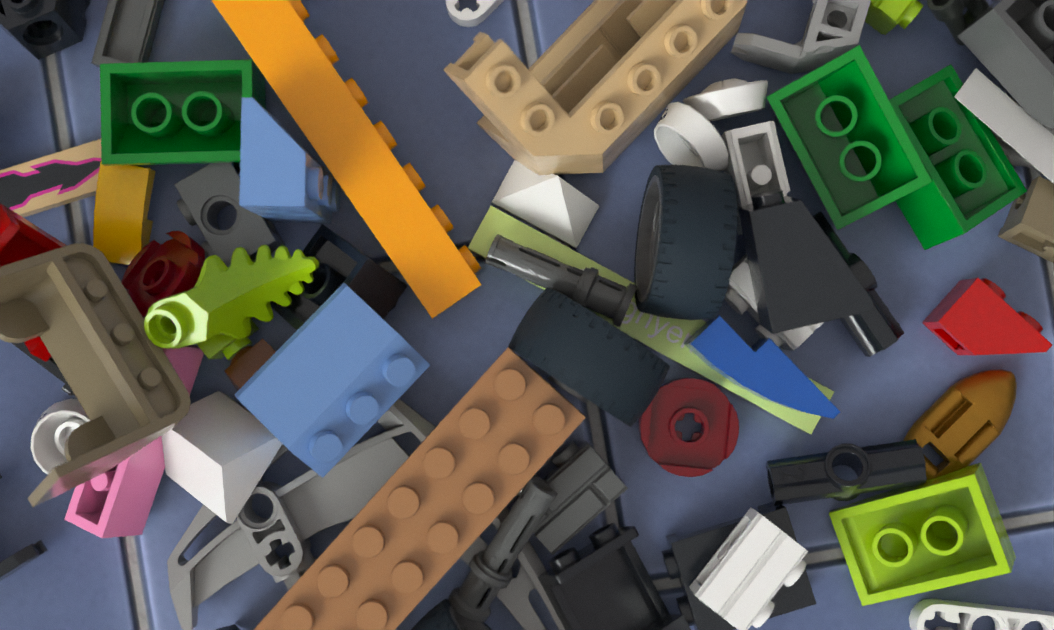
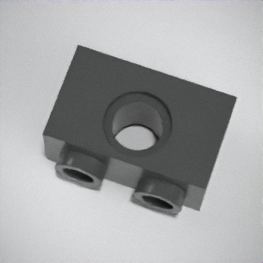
M239 162L211 163L174 184L182 197L177 201L179 210L191 226L198 225L206 241L201 243L206 257L217 255L229 267L233 251L236 248H244L251 261L255 262L258 247L261 245L269 246L271 253L276 251L279 246L286 245L272 221L239 206ZM233 205L237 213L236 221L231 228L221 230L217 222L218 214L224 207Z

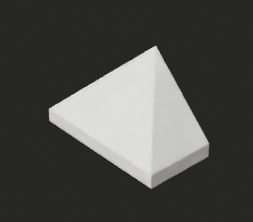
M514 160L492 201V204L575 249L578 247L599 208L598 204L559 176L554 174L538 175Z

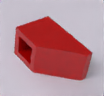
M977 277L960 280L922 322L957 355L1047 352L1053 345L1040 334L1043 331L1042 326L1030 315L1022 311L1016 312L1004 301L1006 298L1004 291L986 278L980 279Z

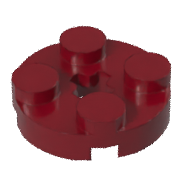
M182 231L166 233L173 239L167 240L163 244L152 240L145 245L131 261L122 277L121 282L123 286L127 289L129 296L144 320L151 305L162 298L192 289L199 278L205 261V251L199 243Z
M678 378L661 385L650 405L639 417V435L648 456L664 470L678 476L697 477L713 471V468L720 465L734 451L739 435V420L737 412L727 396L714 384L696 378ZM685 413H693L694 421L701 423V431L692 433L691 440H682V432L675 430L676 421L683 420Z

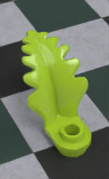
M261 245L258 247L255 262L251 261L244 248H236L233 251L229 267L225 265L219 256L211 255L205 259L199 278L192 289L162 298L151 305L144 320L145 333L153 344L164 349H178L206 341L216 334L245 339L251 333L250 317H255L265 323L273 320L274 315L270 302H276L283 307L289 306L292 299L287 291L295 295L302 294L305 290L302 281L306 283L313 282L312 273L319 267V261L315 257H306L300 249H296L291 257L286 246H279L275 256L272 257L269 246Z

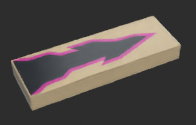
M101 139L0 170V203L20 216L27 217L96 195L100 162L102 160Z

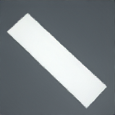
M975 68L954 97L1054 184V135Z

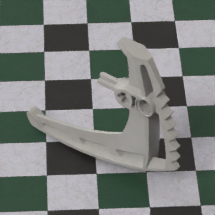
M398 399L378 420L386 431L353 446L323 478L312 469L283 487L275 482H263L261 478L237 516V520L209 542L191 560H186L184 557L185 552L200 533L218 516L203 504L167 560L170 594L182 630H193L197 626L199 604L258 564L261 565L265 572L273 576L276 583L284 581L289 590L315 561L310 551L311 543L309 537L330 526L353 519L410 456L393 437L411 431L423 442L436 426L403 400ZM283 444L268 468L289 451ZM255 494H264L272 501L273 513L270 518H262L253 511L252 499ZM507 507L492 521L497 531L509 513ZM479 536L460 558L470 567L469 563L473 556L480 551H485L488 547L487 543ZM528 540L517 557L520 562L517 576H512L508 587L500 589L496 596L524 630H547L529 601L530 591L537 589L558 629L565 630L537 577L547 570ZM281 542L283 545L290 542L294 547L295 551L289 556V560L287 554L280 558L275 551Z

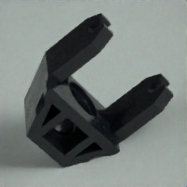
M0 0V27L39 60L83 41L87 22L85 11L91 0ZM49 20L52 21L48 29L38 28V25Z

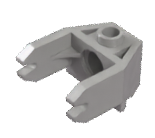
M812 0V8L801 41L790 44L754 33H737L731 53L744 61L790 74L813 71L858 45L871 0Z

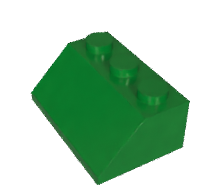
M860 45L767 96L772 109L837 230L932 182Z
M252 59L100 64L102 165L240 162L242 97L254 98L266 109L264 75Z
M951 64L889 100L932 180L931 183L896 200L897 205L924 250L967 233L1027 192V189L990 128L954 97L963 86V83Z

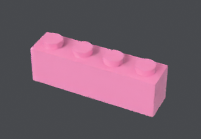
M195 345L178 349L162 348L190 395L204 353ZM162 436L107 472L76 486L64 520L100 538L142 535L165 469Z

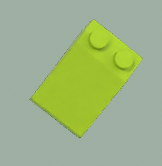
M981 463L926 480L924 485L892 489L829 512L862 606L1011 573L1016 559Z

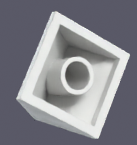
M217 391L190 404L187 415L174 428L162 435L165 472L167 476L221 519L233 524L282 446V443L249 410L225 393Z

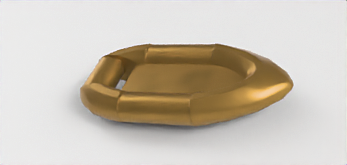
M1003 369L986 370L956 382L914 422L903 441L916 439L918 445L922 448L929 444L945 460L935 466L924 455L927 480L969 466L1001 435L1010 418L1016 400L1017 382L1013 372Z

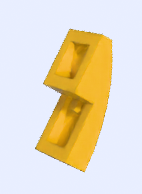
M101 160L95 198L93 247L100 250L109 262L129 265L139 251L150 241L153 221L148 220L147 216L156 171L133 165L104 166Z

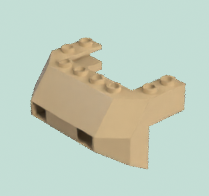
M594 0L529 69L503 40L498 39L494 42L488 34L479 32L473 39L475 43L454 64L450 62L443 71L484 114L476 124L514 160L520 162L529 170L538 175L603 173L737 34L747 0Z

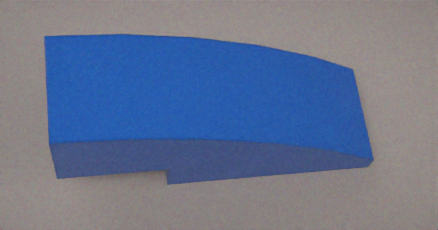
M720 315L709 319L684 343L713 370L733 384L762 399L792 410L834 419L840 413L835 405L770 338H760L750 347Z

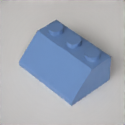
M242 97L239 206L274 223L332 224V212H338L340 208V186L338 182H333V176L284 125L254 98Z
M343 283L234 395L289 451L323 478L427 370L430 364L350 287Z

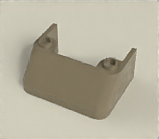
M84 243L70 244L0 267V340L9 343H21L40 336L90 419L89 422L75 428L68 436L64 447L67 462L53 468L28 497L32 507L48 501L115 467L174 428L187 415L191 404L190 395L162 348L153 344L147 337L144 329V318L109 261L100 250Z

